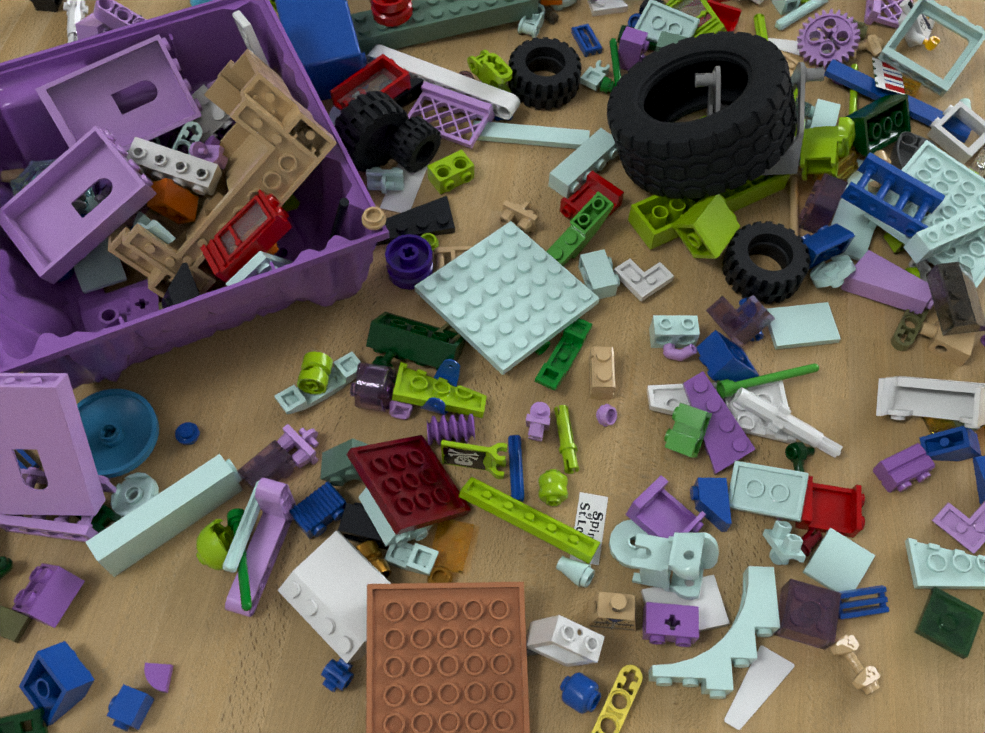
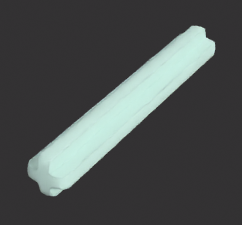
M809 0L778 19L775 28L783 30L825 4L828 0Z
M259 481L255 484L223 563L225 571L236 572L261 508L255 499V491Z

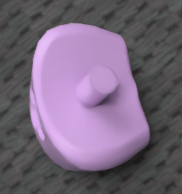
M394 400L389 402V413L392 417L402 420L410 417L414 408L412 404Z

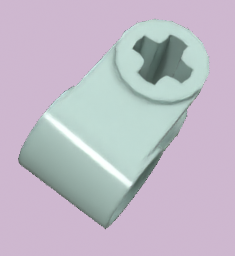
M538 3V14H532V18L526 19V16L521 18L518 34L524 33L532 36V38L537 37L544 23L545 8L542 4Z

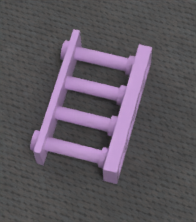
M35 467L21 469L23 478L30 487L34 488L36 483L48 486L44 471ZM98 475L103 492L115 493L117 488L109 482L110 479ZM0 514V528L6 532L86 542L98 534L92 528L91 521L93 516H82L81 521H77V524L68 521L70 515H59L58 518L52 521L45 518L46 515H32L29 518L24 515Z

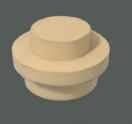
M378 207L367 208L361 218L363 226L369 230H378L386 223V215Z

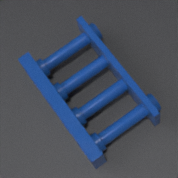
M871 152L857 170L863 174L857 185L851 182L841 195V198L909 238H912L917 232L928 228L927 225L921 223L927 211L932 214L945 198V195ZM870 178L881 184L876 195L864 189ZM889 189L900 195L895 206L883 200ZM908 200L919 206L914 218L902 211Z

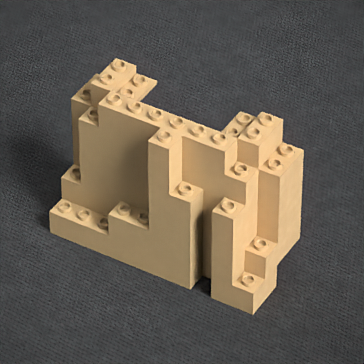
M248 48L236 62L232 60L228 62L217 75L216 81L204 94V96L235 120L236 123L221 139L219 144L224 148L223 155L228 158L225 168L221 169L222 175L213 196L209 194L200 195L191 188L185 187L190 193L199 198L195 221L177 224L147 207L146 203L108 236V251L148 277V289L162 298L182 263L186 262L200 295L205 294L216 282V277L200 247L203 244L207 246L210 243L209 241L214 239V236L256 194L259 195L258 190L260 189L267 195L272 193L280 201L281 204L279 206L281 207L337 144L332 134L317 123L311 113L292 97L283 79ZM144 173L152 182L156 181L151 175ZM141 212L151 221L154 219L159 222L176 239L167 244L138 223L132 230L130 229L134 225L136 215ZM265 215L257 224L260 226L267 219V216Z

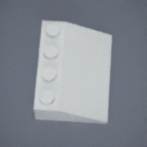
M335 531L292 571L278 591L347 664L361 659L366 653L367 584L391 583L339 531Z

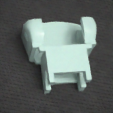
M674 532V537L669 536V538L637 533L635 547L643 549L638 550L637 558L632 557L630 568L640 569V573L634 572L632 583L664 588V591L669 592L670 590V592L676 593L685 600L698 599L704 569H710L717 563L719 556L718 544L712 535L705 532ZM671 571H673L672 580H671V585H670V574H671ZM691 580L694 582V585L688 587L685 585V581Z

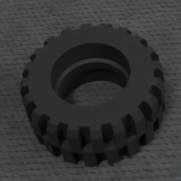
M537 37L533 38L532 41L526 40L522 45L516 47L515 51L510 55L509 67L512 70V79L508 81V87L511 93L519 98L520 103L524 102V105L529 108L531 106L537 110H540V108H545V110H551L553 107L556 109L560 108L562 104L566 105L577 94L581 76V59L572 47H569L564 41L559 42V39H548V37L538 39ZM548 71L556 75L540 76L534 74V72Z
M369 91L365 95L360 94L357 96V99L351 100L348 103L349 105L340 111V116L336 117L334 121V127L359 172H366V169H372V167L384 166L392 159L389 155L391 139L398 128L406 120H409L406 111L389 95L381 91Z
M758 221L753 222L752 226L751 224L743 226L742 229L735 232L723 258L722 270L724 276H726V282L728 285L733 286V291L742 294V298L748 299L750 297L755 303H760L761 301L765 304H772L773 301L780 303L785 298L789 299L798 291L810 267L809 250L807 245L803 244L804 240L800 235L796 236L794 234L795 231L791 228L787 229L780 223L778 225L773 224L772 221H765V223ZM749 256H768L774 259L782 270H765L757 266Z

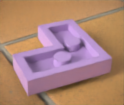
M985 501L969 518L948 502L931 520L972 554H975L985 542Z

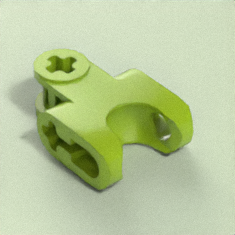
M484 49L480 51V55L467 58L470 71L483 83L511 93L505 82L512 79V70L497 54L489 53Z

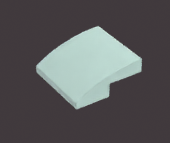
M830 528L817 550L811 556L803 573L832 592L853 590L860 583L875 555Z

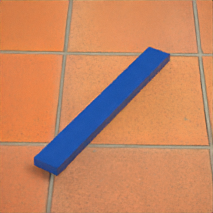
M832 59L824 76L874 100H878L885 95L899 94L876 87L874 78ZM908 95L911 118L930 126L937 117L940 119L944 117L943 111ZM954 116L942 126L963 143L967 140L972 130Z

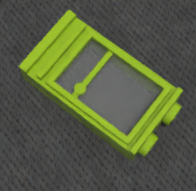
M670 0L665 4L700 19V24L693 35L694 38L705 33L714 32V34H717L721 31H727L706 0Z

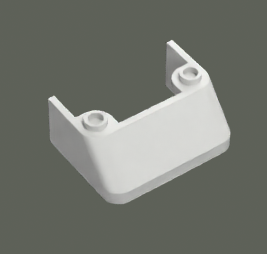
M908 376L879 378L876 416L891 415L890 419L905 420V416L912 415L959 420V422L964 423L966 428L979 429L980 426L985 425V383Z

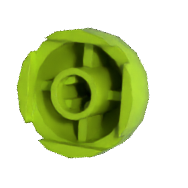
M215 519L205 526L199 533L196 542V556L199 562L215 570H224L223 563L234 538V533L230 526L224 527L220 524L223 521L222 519Z

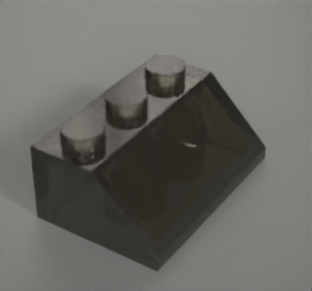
M960 262L936 264L926 274L943 336L985 331V317L970 268Z

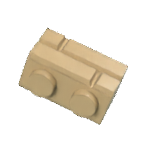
M591 347L589 354L591 399L610 400L613 398L615 391L614 348Z

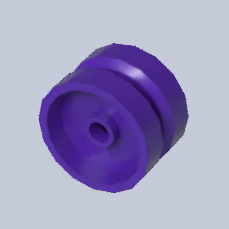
M406 234L391 240L386 247L387 273L390 281L395 286L401 289L413 290L416 284L433 274V252L431 245L426 239L418 235Z

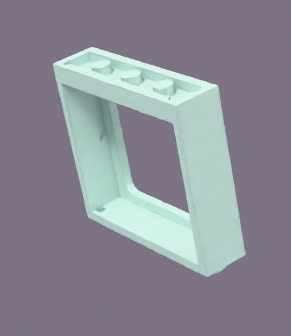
M918 0L881 51L878 58L943 97L985 40V30L981 26H975L968 22L966 17L953 13L949 7L941 6L935 0ZM921 14L926 15L968 41L967 47L944 79L895 51L898 44Z

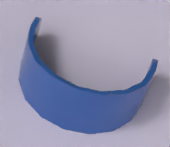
M452 359L444 360L433 378L438 380L441 377L448 380L450 385L457 387L460 364ZM435 397L429 398L420 408L445 416L448 411H445V403Z

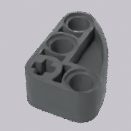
M902 132L892 148L890 154L891 165L902 170L926 140L935 146L936 144L914 133Z

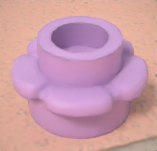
M609 404L601 405L596 412L599 424L603 426L613 425L617 419L616 409Z

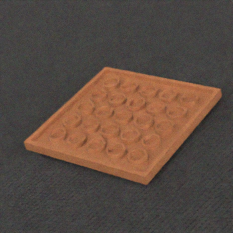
M524 582L367 584L366 733H530Z

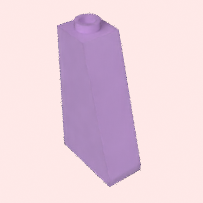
M870 250L855 265L856 270L844 279V283L841 286V289L903 310L909 309V312L915 311V314H922L926 308L930 310L937 301L935 295L938 288Z

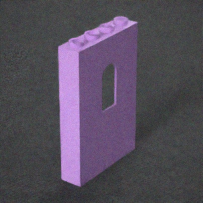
M158 34L35 89L69 148L96 125L102 131L107 129L117 139L114 143L116 145L120 144L128 151L135 137L149 141L202 116L200 111L203 109L197 98L193 100L190 94L192 88L186 78L182 79L179 73L182 70L176 58H171L168 52L171 48L165 37L161 39ZM143 80L150 81L156 86L157 96L153 101L123 115L111 94Z
M96 125L0 208L1 227L38 276L52 284H55L157 194L151 187L153 182L144 173L141 175L138 172L141 169L133 159L128 160L126 157L128 152L120 144L116 145L114 143L117 139L107 129L102 131ZM99 180H110L113 186L110 195L82 218L72 204Z
M0 373V514L96 516L105 502V496L68 373ZM14 449H33L38 451L48 481L47 488L34 489L25 482Z

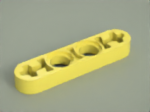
M626 665L620 670L591 733H604L600 727L601 721L604 719H610L614 722L615 731L613 733L620 732L642 683V672L638 667ZM629 672L634 673L633 678L637 682L632 681L627 691L621 689L626 682V677L623 674L628 675ZM622 695L626 700V707L616 709L612 704V697Z

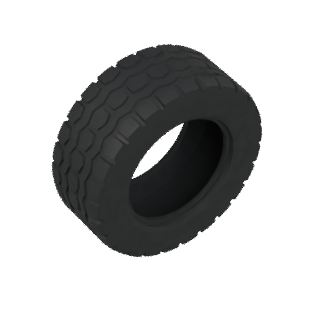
M723 31L714 34L712 32L698 35L696 38L694 36L679 40L676 44L666 45L660 48L658 52L654 51L644 57L642 62H637L627 71V74H624L616 83L607 104L608 125L622 166L628 177L641 189L657 196H667L673 199H683L686 196L687 199L703 198L705 194L713 196L724 193L726 189L733 190L746 184L747 180L752 181L764 174L765 169L769 170L780 160V156H783L789 149L797 128V111L789 66L780 49L771 41H767L766 38L758 35L752 36L751 33L737 32L734 34L733 31ZM715 66H720L721 102L727 105V107L700 119L676 122L688 114L707 108L709 86L695 87V73H712Z

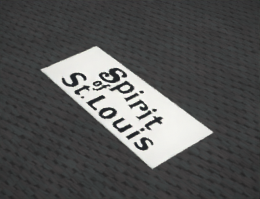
M580 492L574 529L600 542L590 564L599 565L608 497ZM570 554V559L586 563Z

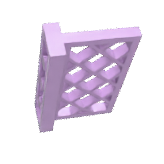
M866 0L864 23L871 25L875 21L898 29L897 18L902 13L899 4L903 0L896 2L895 0H887L889 3L887 6L882 0ZM893 7V9L897 12V14L894 15V14L890 11V8ZM884 11L888 18L880 16V13Z
M424 82L421 86L422 93L408 113L409 119L422 114L423 119L428 123L439 120L440 125L435 128L440 131L442 138L471 149L488 121L492 122L495 117L492 104L428 82ZM425 99L433 103L423 108L421 106ZM449 107L448 111L438 114L437 108ZM435 109L436 115L425 118L424 113ZM459 112L466 114V116L456 120L453 115ZM452 116L453 121L442 124L441 118ZM475 118L482 119L480 123L472 126L470 120ZM466 121L469 122L470 127L458 129V124ZM455 126L457 130L450 134L444 131V129ZM473 133L469 141L461 137L463 134Z

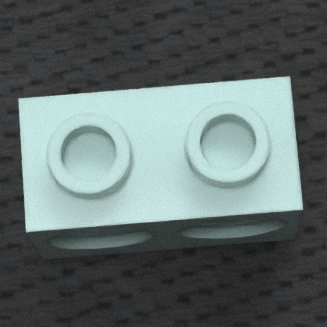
M653 315L649 328L651 348H663L667 343L674 344L675 348H684L690 344L696 346L700 335L698 316Z

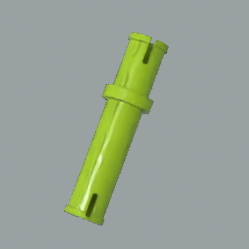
M559 405L560 411H558L557 406L554 408L560 440L559 453L563 458L564 472L566 474H573L574 469L575 472L579 471L576 456L578 448L574 444L569 408L567 405Z

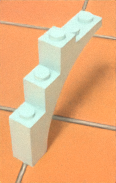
M748 566L744 571L739 611L731 628L722 640L708 651L692 659L674 664L652 665L648 671L649 681L656 682L657 686H671L672 682L682 683L684 687H697L701 683V694H709L711 699L726 698V695L734 690L731 663L736 668L749 667V664H752L757 659L755 633L757 637H771L780 628L774 567Z

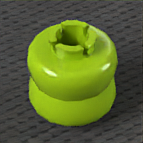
M557 469L547 470L544 474L540 475L538 479L540 487L538 492L539 499L546 502L548 506L561 505V502L568 498L567 476Z

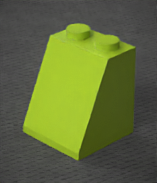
M706 194L671 224L693 258L707 259L719 257L735 235V232L740 228L736 215L730 211L726 205L725 198L721 194L713 196Z

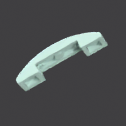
M141 212L136 215L134 226L138 223L167 244L176 239L156 220L153 219L151 221Z
M350 352L333 362L334 367L331 369L325 393L318 395L309 394L292 385L274 397L286 414L305 410L343 389L365 370V366L353 352Z

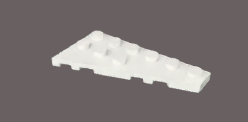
M782 380L746 389L775 406H778L780 402L788 406ZM711 382L717 391V382ZM683 384L647 386L649 409L652 411L673 415L674 409L677 406L679 407L680 403L689 405ZM735 394L732 397L722 399L744 433L790 444L796 442L795 437L780 429L775 433L766 428L765 420L734 403L733 398Z

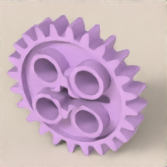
M833 9L830 10L829 14H826L825 10H823L821 16L815 13V19L808 17V23L803 22V29H799L800 36H797V42H799L797 49H801L799 55H804L803 61L809 60L810 66L816 63V68L823 65L824 70H826L827 65L830 64L832 59L842 63V60L848 62L849 55L854 56V50H858V43L860 42V36H858L860 35V29H857L858 23H853V17L847 19V12L841 16L840 10L836 14H833ZM828 25L834 26L831 29L826 28ZM816 37L819 40L811 41L810 39ZM843 37V38H845L846 40H845V41H839L838 39ZM824 50H830V51H831V52L828 53V54L823 53Z

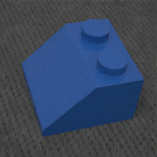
M836 223L830 227L829 225L821 227L813 235L806 234L802 236L803 244H806L809 250V269L817 266L822 261H827L833 256L844 253L854 239V233Z
M717 330L713 331L696 347L700 354L699 360L708 368L707 374L715 382L725 379L736 382L759 376L744 350Z
M66 641L37 651L19 688L34 708L44 706L45 715L42 716L43 721L47 726H50L86 696L95 679L79 660L75 651L69 647Z

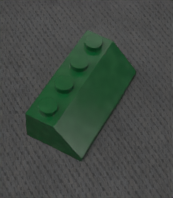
M908 94L885 95L846 116L851 118L855 124V139L852 145L864 157H867L870 152L874 154L876 151L897 141L902 132H911Z
M385 311L371 321L366 347L373 348V351L377 353H386L389 349H393L397 353L395 356L397 359L413 360L417 365H429L438 370L446 359L458 362L466 340L461 336L454 344L448 343L449 338L452 339L459 333L450 330L436 332L440 327Z

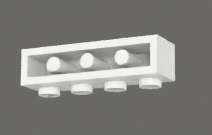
M138 137L134 138L126 156L128 160L133 159L141 169L138 172L141 175L143 173L149 174L158 181L163 178L171 179L180 187L191 188L200 195L209 194L213 196L222 175L218 164Z

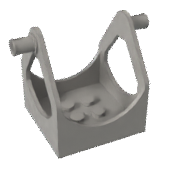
M798 62L791 76L793 93L798 88L796 137L794 136L787 152L780 156V160L769 170L765 169V173L762 175L797 174L804 135L805 83L808 81H823L824 67L806 68L804 62ZM715 66L712 73H695V87L709 86L707 116L727 107V105L721 102L720 66Z

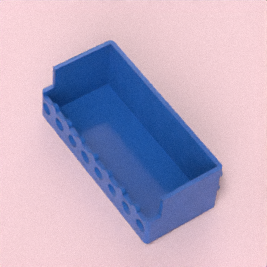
M275 0L279 20L321 101L331 99L330 90L365 67L366 65L364 64H368L365 52H361L347 0ZM367 85L363 90H368L369 86Z

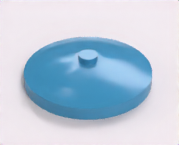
M107 389L91 394L77 404L98 475L114 478L129 473L140 466L152 453L159 436V421L151 404L141 395L125 389Z

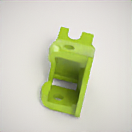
M840 117L838 126H821L805 129L806 121L804 119V135L800 152L802 179L807 180L808 174H832V179L837 180L839 158L849 155L850 148L855 139L854 121L849 117Z

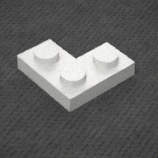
M628 259L614 268L613 271L614 274L618 275L619 280L641 302L672 282L674 275L661 262L643 272L631 259Z

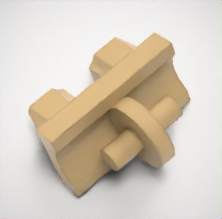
M506 200L503 203L499 223L504 226L511 221L517 224L516 226L525 234L529 231L534 233L537 229L536 222L538 216L535 215L534 211L530 210L531 203L526 201L523 205L518 203L515 205Z

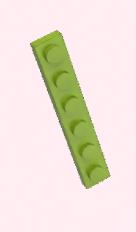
M470 477L460 490V498L590 564L600 545L599 541L473 477Z

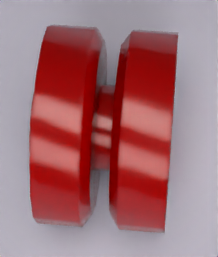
M369 0L373 18L380 25L389 27L402 25L412 16L413 7L411 0Z

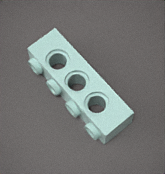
M979 205L917 232L904 246V249L914 262L918 264L980 236L985 231L984 207Z

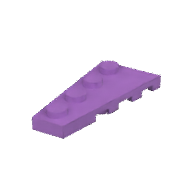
M703 371L683 383L689 405L712 413L703 441L707 455L712 463L714 475L755 450V447Z

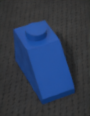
M964 426L919 437L920 444L926 451V455H929L935 461H962L982 456L977 434Z
M697 478L694 486L690 488V498L695 502V509L699 513L703 511L706 514L705 518L721 532H727L732 524L727 478Z

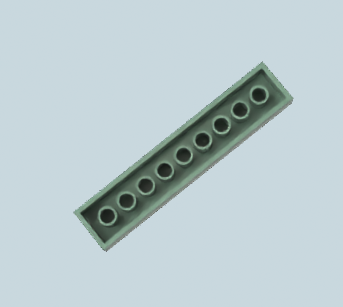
M411 0L413 7L412 16L407 22L394 27L378 24L374 20L371 10L351 14L360 50L365 52L367 56L377 44L391 49H398L519 21L524 16H526V19L532 18V14H538V0Z

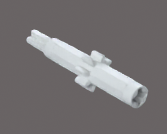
M67 0V2H64L63 10L67 11L68 43L78 40L75 24L84 19L85 14H88V6L85 5V0Z
M742 387L736 392L733 402L765 420L766 428L777 433L780 429L814 448L817 447L834 458L841 454L843 446L791 415L790 407L780 402L778 406H775Z

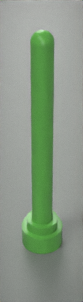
M813 363L736 382L729 379L720 380L717 382V392L722 399L732 397L741 387L747 389L814 373L819 370V365Z

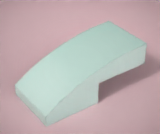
M406 542L402 545H390L384 559L392 566L423 575H430L439 551L418 543L413 545Z

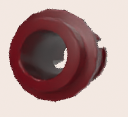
M810 527L801 537L803 540L801 550L806 557L811 554V549L823 539L819 530L813 535L816 531V528Z

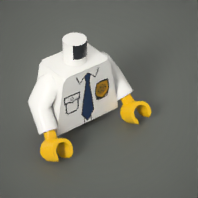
M903 0L899 6L902 9V13L898 20L899 26L916 2L912 3L911 0ZM924 14L918 16L904 36L909 48L925 44V48L929 51L936 48L940 39L932 36L928 40L935 24L934 20Z

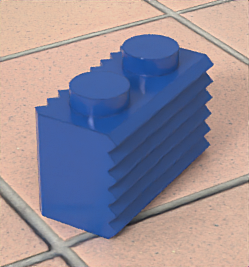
M327 481L306 497V499L294 506L293 509H290L289 512L296 524L311 539L313 536L319 537L326 531L327 525L332 521L337 522L342 519L347 502L331 483Z

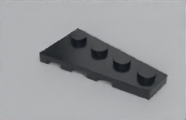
M447 196L386 218L385 225L389 231L390 238L377 242L376 246L389 244L396 237L406 234L421 237L425 233H431L435 236L455 233Z

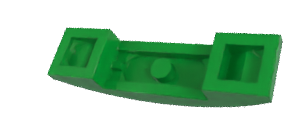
M578 318L566 327L559 343L547 363L543 364L534 382L555 391L572 367L593 324Z

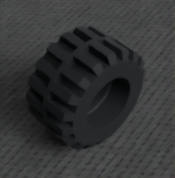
M411 117L394 133L389 146V155L407 171L415 173L427 166L436 155L441 144V133L422 117Z

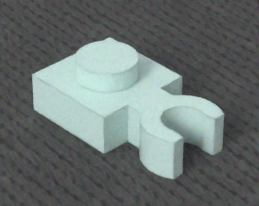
M598 60L595 68L590 66L580 77V84L596 91L602 84L604 76L609 73L610 65L601 67L602 61Z

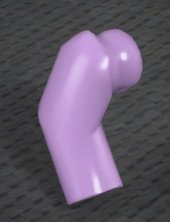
M671 343L663 346V355L667 359L683 361L697 353L696 347L693 344L682 349H675V345Z

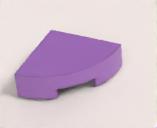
M145 663L144 671L147 681L158 691L168 693L174 666L171 664Z

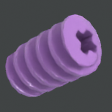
M460 414L458 421H456L454 415H450L449 422H447L444 415H441L439 422H437L435 416H432L430 423L427 421L428 445H432L434 439H436L438 445H441L443 438L446 441H452L454 437L456 442L459 443L462 437H464L466 443L470 442L471 436L475 440L473 414H469L467 421L463 414Z

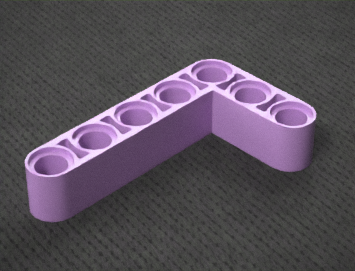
M96 0L93 12L95 18L112 29L146 20L115 0Z
M264 477L260 479L255 491V499L263 513L246 551L252 608L249 611H244L241 608L238 572L225 602V610L251 617L257 608L293 520L289 511L296 506L288 484Z

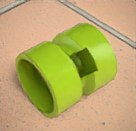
M315 351L306 353L303 357L301 371L297 380L298 388L314 395L325 393L333 365L331 357Z

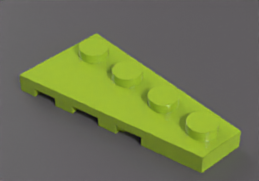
M400 362L392 400L423 406L429 398L435 397L445 403V411L468 416L473 414L474 417L483 418L486 395L461 385L457 387L452 386L446 379L439 377L437 380L427 376L426 371L421 369L417 371L407 368L408 364Z

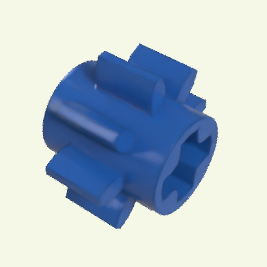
M342 658L338 662L335 659L330 660L321 673V676L325 678L322 685L331 692H335L337 688L344 691L354 678V674L350 671L353 665L351 663L346 664Z

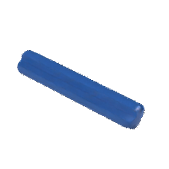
M510 435L508 437L511 497L523 502L524 481L521 437L519 435Z

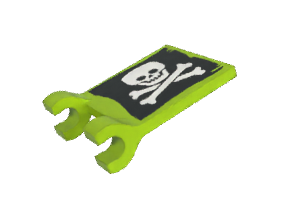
M442 440V464L486 470L496 479H504V471H498L496 468L499 466L506 467V456H500L497 453L499 451L507 452L508 444L497 443L491 447Z

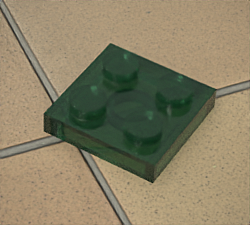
M934 587L930 591L914 632L958 657L965 659L969 655L984 613Z

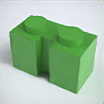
M680 403L679 407L677 406L674 409L672 419L675 421L673 429L669 428L665 434V448L697 458L712 413Z

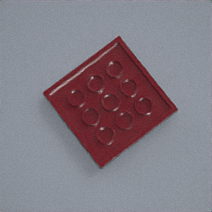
M422 435L350 448L346 454L396 535L462 517L471 511L467 502L459 497L460 491Z

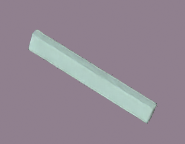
M474 120L473 125L478 124L481 121ZM488 122L477 140L577 149L589 139L590 130Z

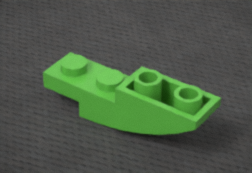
M598 191L570 221L571 226L546 252L562 266L571 258L575 259L604 223L614 207V203Z

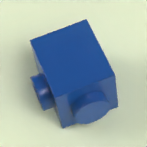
M123 684L118 695H115L110 701L107 716L115 720L113 726L128 732L129 728L132 727L139 730L155 699L142 691Z

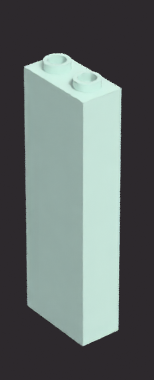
M218 454L86 541V544L96 560L115 577L241 492L242 488L239 482L242 479L231 460L225 461Z

